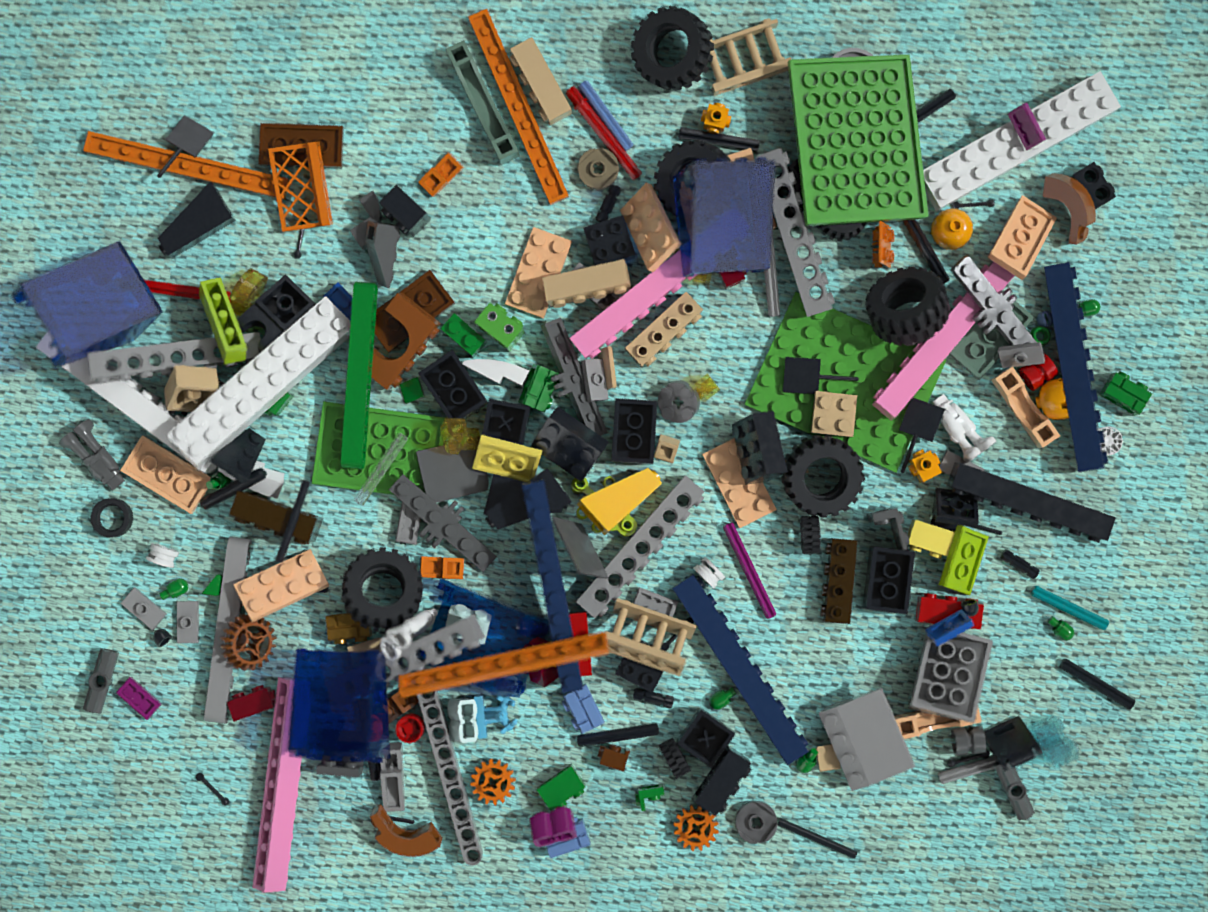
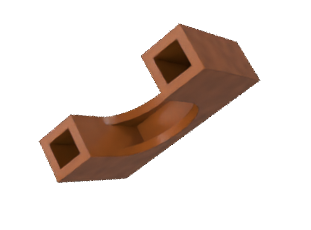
M403 292L397 293L385 310L407 329L409 345L406 352L401 357L393 359L382 355L375 348L373 351L372 378L386 390L399 386L403 380L401 378L405 371L409 372L415 364L413 360L417 355L421 356L427 349L425 344L429 339L433 340L440 331L438 327L441 323Z

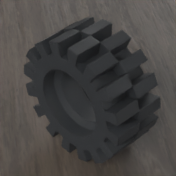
M801 516L802 554L820 553L819 517Z
M673 737L658 745L676 779L691 771Z

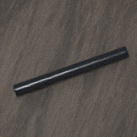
M302 480L275 559L277 562H284L311 482Z
M779 819L777 826L848 857L856 858V850L785 819Z

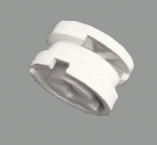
M1110 426L1099 428V431L1104 432L1105 443H1101L1103 452L1107 451V455H1114L1119 452L1123 444L1121 433L1116 428Z
M151 543L149 547L151 551L145 559L165 567L174 568L173 561L175 557H178L179 551L160 544L154 545V543Z
M704 557L701 560L702 563L696 565L693 569L714 589L717 586V582L719 580L722 581L725 576L711 561Z

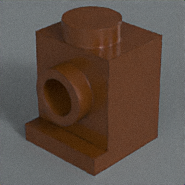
M610 744L609 747L600 746L597 758H600L601 765L624 772L630 749L626 748L625 752L621 751L622 747Z

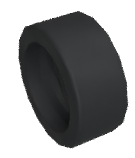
M117 498L101 500L93 507L90 515L94 530L101 536L108 538L120 537L126 534L133 523V512L130 506ZM108 506H117L124 514L123 524L116 530H108L100 522L101 512Z

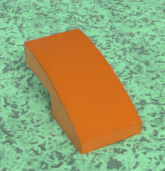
M447 153L418 183L434 197L464 167L451 153Z
M420 556V572L422 577L463 579L464 558Z

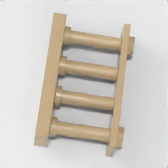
M771 18L759 22L757 26L716 40H710L714 43V49L726 45L735 71L734 77L726 79L722 74L715 51H710V54L713 56L710 64L716 79L711 88L714 96L788 71L787 62L791 57L787 59L782 57L772 30L777 28V19L771 20ZM765 32L774 58L773 63L766 66L762 63L753 38L754 35ZM742 39L746 40L755 66L754 70L749 72L743 70L733 42Z
M617 598L612 613L618 614L612 633L606 631L609 652L680 677L686 662L685 658L680 657L685 639H692L697 625L633 604L628 600ZM626 617L638 621L632 640L620 636ZM646 624L658 628L652 647L640 643ZM666 631L678 635L672 654L660 650Z

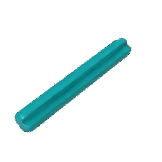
M1034 586L1031 591V596L1101 630H1106L1109 625V620L1039 586Z

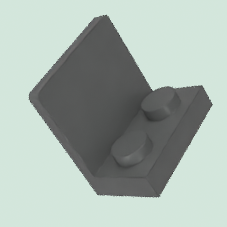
M889 508L867 514L868 521L874 522L875 525L890 523L897 549H908L909 537L907 532H903L902 524L904 523V518L901 511L898 512L897 508Z
M324 729L322 760L317 765L316 774L359 777L363 773L364 731Z

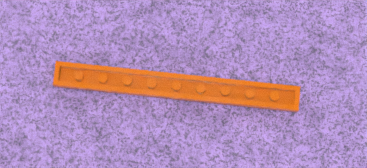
M484 9L468 16L549 204L553 205L569 198L488 10Z
M88 131L83 149L86 153L157 170H162L175 153V151ZM180 153L166 170V172L276 198L272 174L205 158H195L184 153ZM278 176L279 182L286 187L290 180ZM287 191L282 196L283 200L286 198Z
M604 631L399 675V694L404 698L609 654L607 634Z

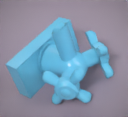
M483 694L474 696L477 706L478 739L487 738V724L501 722L504 726L500 731L501 734H505V732L513 729L518 721L514 719L511 722L508 719L507 707L508 705L514 707L515 700L499 694L496 698L501 701L499 706L485 707Z

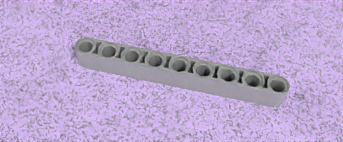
M229 537L227 542L204 720L207 722L227 724L228 718H226L227 710H229L227 702L231 700L229 694L230 689L233 688L234 676H232L234 667L233 664L227 663V658L222 655L225 650L221 649L220 646L225 644V641H222L220 637L226 636L223 629L230 628L228 622L235 623L234 617L242 618L240 612L243 604L233 584L247 578L246 566L249 565L250 552L248 551L249 544H252L251 539Z
M438 690L433 691L432 697L428 698L423 694H418V700L463 859L468 865H477L482 859L483 849L453 742L449 735V728ZM428 708H437L438 716L435 718L430 717ZM434 728H442L444 736L441 738L434 735ZM440 748H447L450 751V756L447 758L440 756ZM445 769H454L456 776L448 778L445 775ZM451 789H459L461 797H452ZM458 809L466 810L467 817L459 818L456 811ZM464 829L471 830L473 837L470 839L463 837L462 831ZM476 850L479 857L476 859L470 858L468 851Z

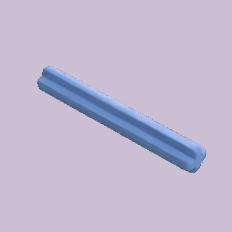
M588 81L582 82L578 89L588 99V103L625 151L631 149L633 143Z

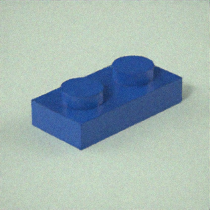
M337 282L323 297L326 296L351 321L352 296Z
M961 609L925 629L927 636L938 647L972 628L974 625L969 616Z

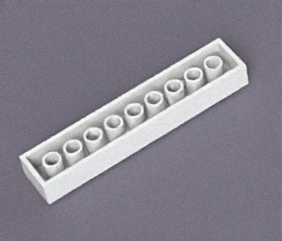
M1099 71L1031 109L1046 138L1044 142L1026 151L1010 121L924 169L926 195L937 212L1111 115L1121 105L1103 74Z
M325 296L167 434L169 441L199 471L216 453L232 442L350 337L351 321Z
M51 327L36 348L184 457L167 437V434L185 419L184 416L181 417L175 415V411L166 410V404L157 402L159 398L152 392L141 390L143 386L134 379L118 381V378L109 379L110 382L102 384L91 381L87 355L92 353L93 348L84 342L75 340L77 336L61 327L59 329ZM109 362L105 365L106 369L111 372L118 369V367L108 365ZM208 462L200 470L204 473L213 474L218 467Z

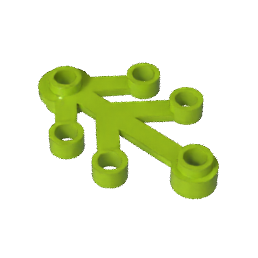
M608 476L603 480L602 485L605 488L607 487L606 480H611L613 484L616 483V480ZM576 478L571 482V489L576 494L588 496L594 493L588 486L586 478L582 481L584 487L577 486L579 480ZM577 509L576 517L578 519L584 520L588 518L587 516H581L579 514V510L581 509ZM629 513L610 531H618L622 536L628 537L636 532L637 523ZM625 522L630 524V529L624 527ZM592 524V531L596 534L601 533V531L595 529V525Z

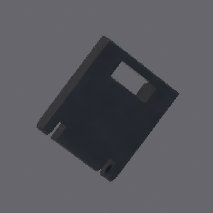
M1020 716L984 731L986 744L1004 772L1008 771L1007 764L1005 763L1007 760L1013 769L1035 759L1036 757L1032 749L1039 756L1043 755L1040 745Z

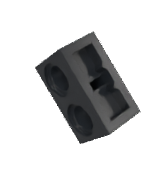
M1095 162L1070 176L1087 189L1093 200L1095 210L1116 197L1113 185L1106 181L1102 168L1096 165ZM1085 173L1091 175L1092 182H1088L1085 180ZM1096 191H1100L1103 194L1102 200L1096 197Z

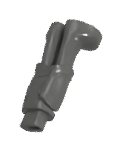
M87 419L73 429L74 432L66 434L59 441V444L64 449L70 448L89 469L91 476L96 481L102 482L103 485L107 484L113 491L125 480L120 475L121 471L115 459L94 438L91 432L94 424L91 419ZM77 436H79L86 443V445L93 451V455H90L86 451V449L79 442Z

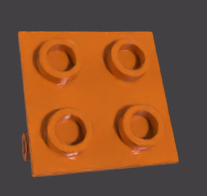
M879 221V226H875V230H873V241H879L873 242V245L879 246V248H874L872 251L879 253H873L872 264H874V268H883V265L891 268V263L894 262V251L891 250V242H894L895 234L894 230H891V227L882 221Z

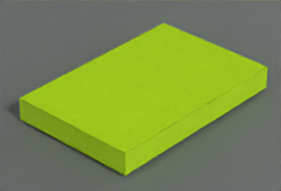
M957 525L938 585L970 596L989 536Z

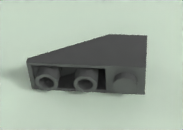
M368 221L365 243L376 280L379 285L390 288V284L393 281V266L397 258L396 247L400 238L399 227L391 223Z

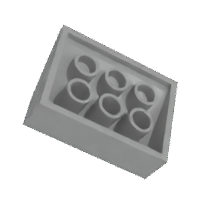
M926 633L908 708L974 723L993 640L961 633L937 647Z
M882 688L829 705L819 712V716L851 791L873 785L915 767Z

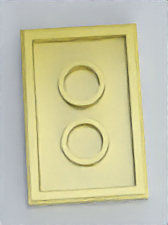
M481 435L472 469L528 482L535 477L542 450Z

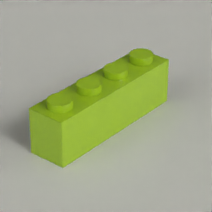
M221 277L200 281L199 297L224 364L245 360L247 346Z

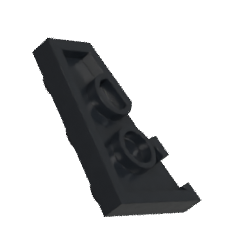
M248 428L216 453L209 462L245 484L249 480L266 439Z

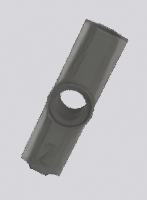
M100 648L94 672L89 678V689L83 706L84 710L91 713H102L109 687L113 681L112 676L119 652ZM99 675L105 680L103 686H100L97 682Z
M996 760L993 764L1017 819L1027 820L1031 818L1035 811L1016 768L1012 769L1007 760L1005 763L1007 764L1008 771L1004 772ZM1017 785L1016 790L1011 792L1012 787Z

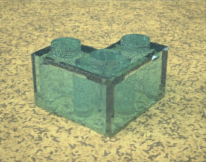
M1050 715L1029 725L1035 740L1043 751L1042 756L1046 764L1058 768L1079 759L1077 754L1079 748L1074 740L1064 735L1062 730L1065 727L1060 718Z

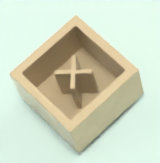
M175 365L164 388L166 410L193 412L219 390L217 369Z

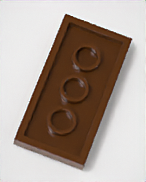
M260 123L259 165L271 166L269 148L320 142L324 168H342L344 127L336 125ZM306 148L298 149L293 155L302 163L307 157ZM282 151L274 152L275 161L282 166L289 156ZM290 159L286 166L300 167L301 165Z
M431 270L399 292H403L434 318H437L455 304ZM394 297L376 310L375 335L389 353L409 338L405 326L385 310Z

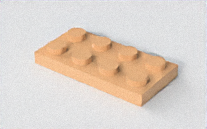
M646 182L620 211L647 270L654 272L681 244L652 184Z
M1022 195L987 258L1023 280L1032 267L1057 217Z
M533 227L505 305L544 319L549 304L546 301L542 277L561 273L572 241Z
M144 435L141 436L120 470L190 514L194 513L207 492L206 483L211 478L208 474L201 470L198 471L193 465Z
M735 438L702 454L739 528L777 510L764 483L745 485L741 474L740 459L737 456Z
M311 549L233 584L251 622H255L329 587V583Z

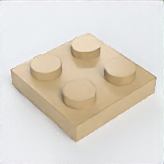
M815 391L811 433L853 437L857 395Z

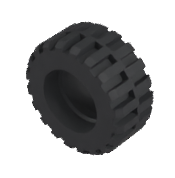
M669 6L668 9L661 7L657 9L658 13L651 11L647 14L648 19L646 21L642 19L639 22L641 27L639 30L635 29L633 33L636 38L635 41H631V48L634 49L631 57L636 62L634 64L636 70L641 73L645 80L665 90L673 89L677 91L681 90L682 87H691L692 81L699 82L702 79L700 76L702 72L707 73L709 69L707 63L713 60V56L710 54V51L714 50V43L710 41L713 38L711 32L707 30V25L699 17L682 7L680 9L676 6ZM672 31H683L688 40V48L684 58L672 67L661 66L657 58V49L660 41Z
M686 140L681 145L678 143L673 145V150L670 152L666 151L663 154L665 157L663 161H658V172H654V178L657 179L654 189L658 192L659 195L657 197L664 204L663 207L678 218L694 222L708 221L713 219L714 215H720L724 212L722 209L730 205L731 201L729 199L736 192L734 190V184H737V178L734 177L736 171L735 167L730 163L731 159L718 147L702 140ZM692 162H703L712 171V187L702 199L697 201L688 200L679 191L678 180L680 173Z
M908 267V269L899 268L895 272L890 271L886 273L885 277H880L876 281V285L873 284L866 296L865 307L873 331L883 341L890 344L893 342L894 345L898 346L902 344L910 346L916 342L918 344L922 343L927 338L931 339L935 336L936 332L941 331L944 327L943 324H946L950 314L949 300L943 281L934 272L927 271V269L921 267L919 269H916V267ZM911 302H920L912 308L906 310H896L904 304Z
M813 435L812 439H802V443L799 446L795 444L792 447L793 452L791 454L787 453L785 457L788 472L781 476V481L785 487L784 491L790 500L801 511L807 512L814 517L819 515L821 518H827L830 514L834 517L839 515L841 510L844 512L849 510L848 505L851 502L855 504L858 500L856 495L858 493L862 494L863 487L861 482H865V475L862 473L864 466L860 462L858 454L842 440L829 435H824V437ZM829 457L834 459L841 469L840 480L836 487L825 494L810 492L804 482L808 467L820 458Z
M380 547L379 551L376 552L372 548L367 550L365 555L363 553L359 554L356 557V561H351L348 565V570L345 571L343 576L342 600L345 604V610L351 614V619L354 622L359 621L361 627L367 629L369 626L373 628V631L379 632V629H385V632H387L392 627H398L405 620L412 618L413 614L417 613L423 593L422 575L420 571H417L416 563L414 561L410 562L409 556L405 553L401 556L398 554V550L393 548L391 552L386 551V547ZM385 573L392 575L401 583L402 595L392 605H374L363 595L362 587L364 581L374 574Z

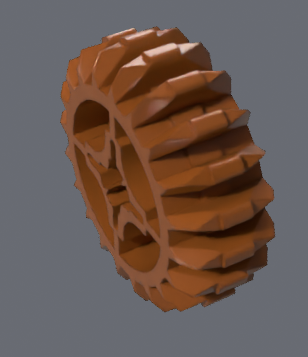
M242 614V618L234 617L235 623L228 622L230 628L223 629L226 636L220 637L222 641H225V644L220 646L221 649L225 650L222 653L223 657H226L227 663L233 664L234 668H240L243 671L262 667V661L267 663L269 662L267 656L274 655L271 648L277 647L276 644L272 643L273 640L277 639L276 636L271 635L275 631L274 628L269 627L271 623L264 621V617L255 622H251L247 614ZM255 626L259 632L251 633V631L247 630V627ZM246 651L250 657L242 659L238 653Z

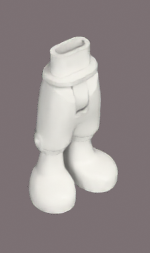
M944 394L931 403L945 409L940 422L949 434L950 439L960 445L963 451V459L966 463L972 461L996 442V439L992 436L982 438L975 431L976 426L974 422L969 419L953 400L949 401ZM965 436L970 439L974 447L969 444Z
M431 609L419 612L414 617L405 620L402 625L391 628L386 633L387 635L381 639V651L384 656L391 661L397 660L401 656V648L408 647L411 639L419 636L433 625L435 617L438 615L437 610Z

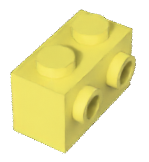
M912 520L908 531L909 549L920 553L922 549L930 551L929 556L941 559L942 556H948L955 532L918 520Z

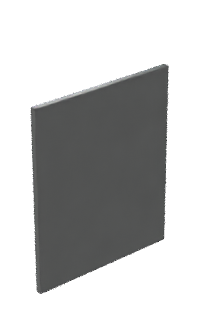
M479 437L416 452L425 493L437 503L488 491L489 480L487 472L472 469Z
M551 517L577 572L608 579L609 577L584 526L581 523Z

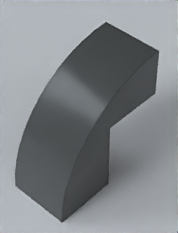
M374 191L359 199L370 217L350 230L363 251L367 248L365 237L368 221L382 222L381 205Z

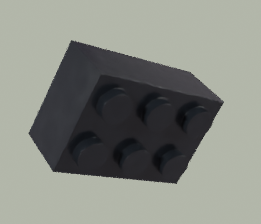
M453 350L418 372L453 426L458 425L488 404L487 399Z
M616 398L612 462L654 464L657 401Z
M557 407L548 417L530 447L542 450L543 456L582 482L609 441Z
M774 411L752 413L732 424V435L735 438L737 456L740 459L741 474L745 485L768 482L788 472Z
M870 546L862 608L908 615L915 559L914 551Z
M728 745L693 795L694 802L715 817L718 813L722 814L728 806L727 800L730 795L734 796L739 790L740 786L738 783L742 777L746 779L752 770L750 760Z

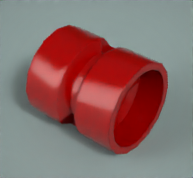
M1045 353L1044 364L1027 365L1018 369L1020 377L1025 380L1024 383L1031 391H1035L1044 385V380L1050 381L1058 375L1055 364Z
M406 714L396 725L397 737L404 743L416 742L425 732V721L418 714Z

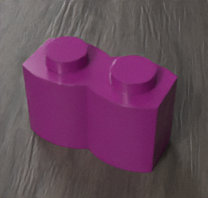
M561 806L550 813L538 812L529 818L532 839L536 847L548 846L577 837L574 815L570 808Z

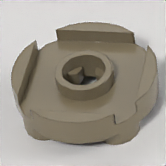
M594 148L586 151L581 156L578 164V173L580 180L585 186L599 191L609 188L616 181L619 167L617 158L612 152L603 148ZM595 164L597 166L603 165V173L595 174L593 166Z

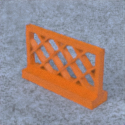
M320 142L269 148L268 152L282 232L332 225V214ZM300 148H306L307 157L303 163L293 156ZM282 151L289 156L282 166L275 161L274 152ZM290 159L301 165L294 175L285 169ZM303 167L310 172V179L307 183L297 178ZM282 171L292 177L286 187L278 179ZM294 180H297L304 186L298 196L288 189ZM306 188L313 192L314 195L310 205L300 198ZM286 191L295 197L290 207L282 202V196ZM298 200L307 206L302 216L292 210ZM310 209L317 214V223H309L304 219ZM289 212L299 218L295 226L287 227L285 218Z

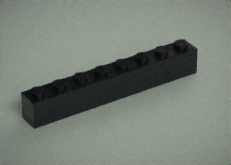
M959 462L954 463L947 486L952 488L951 492L963 496L964 493L971 494V499L983 502L984 499L991 501V506L1003 509V506L1011 508V513L1020 516L1023 513L1030 515L1029 519L1036 522L1048 521L1050 522L1049 526L1061 530L1063 526L1069 529L1068 533L1080 536L1081 533L1088 535V540L1100 543V540H1109L1116 517Z

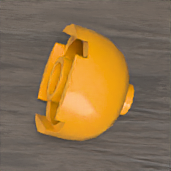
M946 209L940 212L931 224V235L934 242L946 250H957L963 247L970 240L973 233L971 218L959 209Z
M1063 378L1047 381L1041 387L1039 397H1036L1037 408L1042 409L1044 415L1052 420L1069 419L1065 390H1063Z

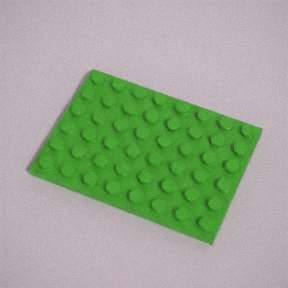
M910 54L790 59L787 63L805 226L928 218Z
M795 292L744 405L759 412L774 411L775 419L812 436L819 435L824 437L825 434L811 433L814 394L783 392L785 357L821 359L820 375L859 378L858 381L819 379V391L857 395L853 437L829 436L845 442L859 457L897 473L913 435L899 430L909 402L890 421L872 405L876 400L873 396L880 388L884 390L889 385L886 381L894 372L898 374L901 371L900 364L907 356L910 359L915 354L912 350L916 345L906 346L902 344L898 346L894 345L893 342L891 344L887 343L875 334L871 325L835 309L807 317L800 293ZM947 359L943 360L913 398L928 403Z

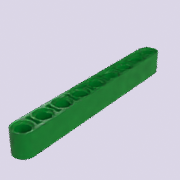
M355 282L353 286L341 451L342 468L363 470L365 467L378 296L377 283Z

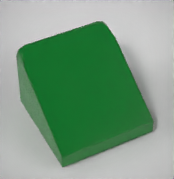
M418 377L399 384L406 404L425 398Z
M223 574L216 575L202 594L219 596L221 594Z

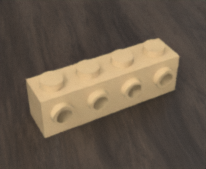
M531 37L510 48L511 56L509 58L514 68L519 67L521 71L519 77L524 86L528 84L531 89L529 95L534 104L538 102L541 108L539 114L543 121H548L551 126L571 115L572 109L534 39Z
M624 259L542 277L546 301L550 307L553 306L554 308L564 307L566 303L570 302L583 303L586 299L593 297L594 299H601L611 293L623 294L631 289L628 267Z
M685 292L627 345L625 350L641 368L644 365L649 367L657 359L655 355L659 351L664 353L671 347L670 341L674 337L679 339L687 332L685 329L690 323L694 325L702 318L700 313H702L703 309Z

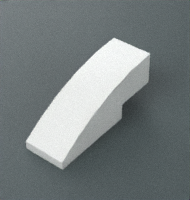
M474 359L464 360L463 362L465 367L500 385L503 379L506 378L523 387L530 373L529 370L504 361Z
M256 461L253 471L263 468L267 472L266 479L248 489L278 499L284 483L285 473L264 468L265 463ZM218 468V471H220L228 478L232 479L233 481L237 480L225 471H223L222 469Z

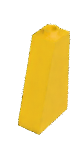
M647 468L583 497L577 503V506L605 536L653 493L662 482L660 481V476L655 471Z

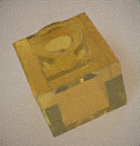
M708 373L694 383V390L698 392L700 400L704 398L707 401L720 391Z

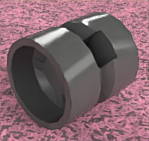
M982 726L969 727L968 730L964 727L951 729V738L956 740V743H952L955 756L967 755L969 751L973 754L986 752V738Z

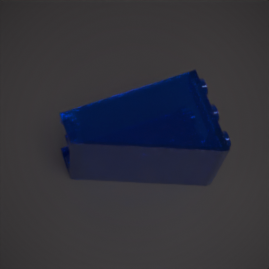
M758 157L754 161H747V158L734 159V162H727V159H717L714 162L707 163V160L701 159L694 161V164L688 165L686 169L680 170V173L673 177L683 277H693L694 274L701 273L704 275L713 272L730 271L761 273L770 269L775 160H767V157Z
M120 241L24 282L11 295L16 305L27 301L24 304L26 309L30 307L35 309L52 337L53 341L49 344L50 349L56 347L57 354L49 360L54 368L87 358L88 353L108 351L135 341L163 313L159 303Z
M440 579L437 588L444 591V594L438 597L442 604L430 634L446 627L451 605L461 604L470 610H484L492 615L485 644H480L470 650L466 646L460 649L462 653L452 658L448 654L442 657L443 662L434 666L430 662L427 665L436 668L523 649L526 644L536 637L543 639V636L548 633L549 621L546 618L465 586ZM438 641V647L444 650V645ZM420 650L421 656L426 658L425 652ZM529 672L516 673L470 684L494 695L520 698V695L526 689V680Z
M296 648L287 752L294 753V757L310 760H323V756L330 757L331 761H343V757H350L352 762L370 761L373 763H383V759H390L386 662L383 652L377 650H367V652L308 651L307 648Z

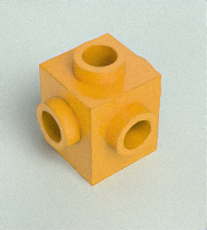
M721 103L709 104L708 110L703 109L701 122H704L703 129L707 130L710 134H723L724 128H729L732 117L728 115L729 108H725L726 106ZM713 115L720 116V118L715 119Z
M922 449L912 454L913 459L909 460L910 465L908 468L913 477L917 476L920 483L942 473L938 466L940 460L936 453H932L931 450L924 452Z

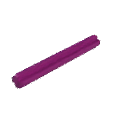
M729 523L725 525L723 529L765 617L770 619L776 616V611L734 524Z

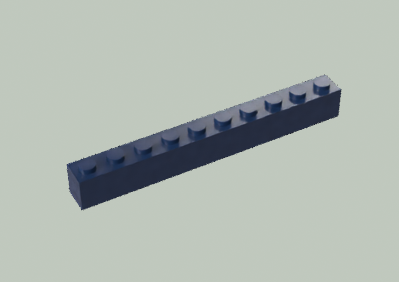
M1070 262L1045 266L1044 270L1078 472L1106 469L1105 464H1109L1107 451L1103 452L1101 444L1105 443L1104 432L1099 431L1098 423L1102 422L1100 410L1095 408L1098 396L1096 389L1092 390L1091 382L1095 381L1093 369L1088 367V361H1091V354L1089 348L1085 349L1084 341L1088 340L1086 328H1082L1081 320H1084L1083 308L1078 307L1077 301L1081 299L1079 287H1075L1074 279H1077L1076 267H1072Z
M544 479L523 482L552 642L571 639L574 636ZM578 660L557 665L562 693L583 690Z
M692 574L672 587V589L787 765L791 764L809 752L806 748L809 745L802 734L798 736L794 730L797 728V725L791 716L787 718L783 713L786 708L780 699L775 700L772 696L774 690L768 681L764 683L760 676L763 673L758 665H752L748 658L751 657L749 651L745 646L741 648L738 644L739 636L734 629L729 630L725 624L728 622V619L722 611L718 613L714 607L717 602L711 593L707 595L703 590L705 584L700 576L695 577Z

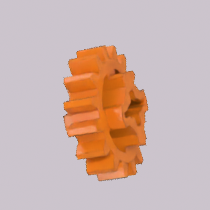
M490 758L489 764L482 761V768L476 766L475 770L478 773H472L471 775L475 781L471 782L470 786H476L472 793H479L478 800L480 801L485 798V804L487 805L490 800H493V804L497 805L498 799L504 803V796L511 797L512 794L509 790H515L516 787L511 784L516 781V777L510 776L514 770H507L508 763L501 765V759L494 763L493 759ZM491 768H497V769L501 770L502 772H501V773L493 772V770H492ZM484 773L485 781L480 784V775ZM490 777H492L493 779H499L496 783V786H494L493 784L487 785L490 781ZM507 779V787L503 791L501 784ZM485 791H491L494 795H489Z
M691 804L688 811L682 808L683 815H676L679 822L675 821L673 823L674 826L678 827V829L674 830V834L680 835L677 841H684V848L690 845L691 851H694L695 846H698L699 850L702 851V845L704 844L709 848V841H716L713 834L719 833V830L714 828V826L719 825L718 821H712L715 816L709 815V812L705 809L703 811L699 805L697 809H694ZM692 814H700L704 817L695 818ZM686 819L688 823L687 828L682 832V824ZM694 823L697 826L700 825L699 832H697L696 830L691 831L693 829L692 825ZM710 824V831L706 836L705 828ZM691 837L698 838L700 841H692L689 839Z

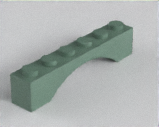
M463 40L446 48L451 64L501 165L520 157L515 142L492 100L465 41Z

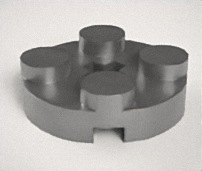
M673 381L661 389L658 397V406L664 419L675 423H683L690 420L697 413L700 407V397L698 392L689 386V383ZM677 397L684 402L680 407L674 402Z
M750 801L738 810L735 825L739 835L745 841L752 844L764 843L769 841L776 833L777 817L774 810L767 803ZM760 817L762 825L760 827L757 825L752 827V818Z

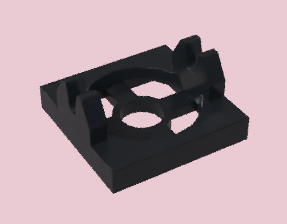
M935 488L932 519H935V522L978 527V502L971 499V494L964 493L963 496L951 492L952 490ZM948 498H953L950 501H943ZM952 503H959L962 508H955L952 506ZM941 507L949 508L954 512V515L946 514ZM964 510L969 511L968 517H962L961 512Z

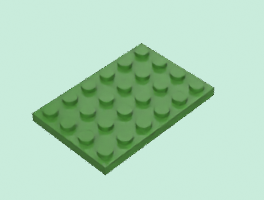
M323 401L312 484L394 495L389 489L404 474L425 493L416 452L444 445L447 418L369 408L365 467L363 470L341 467L345 404Z

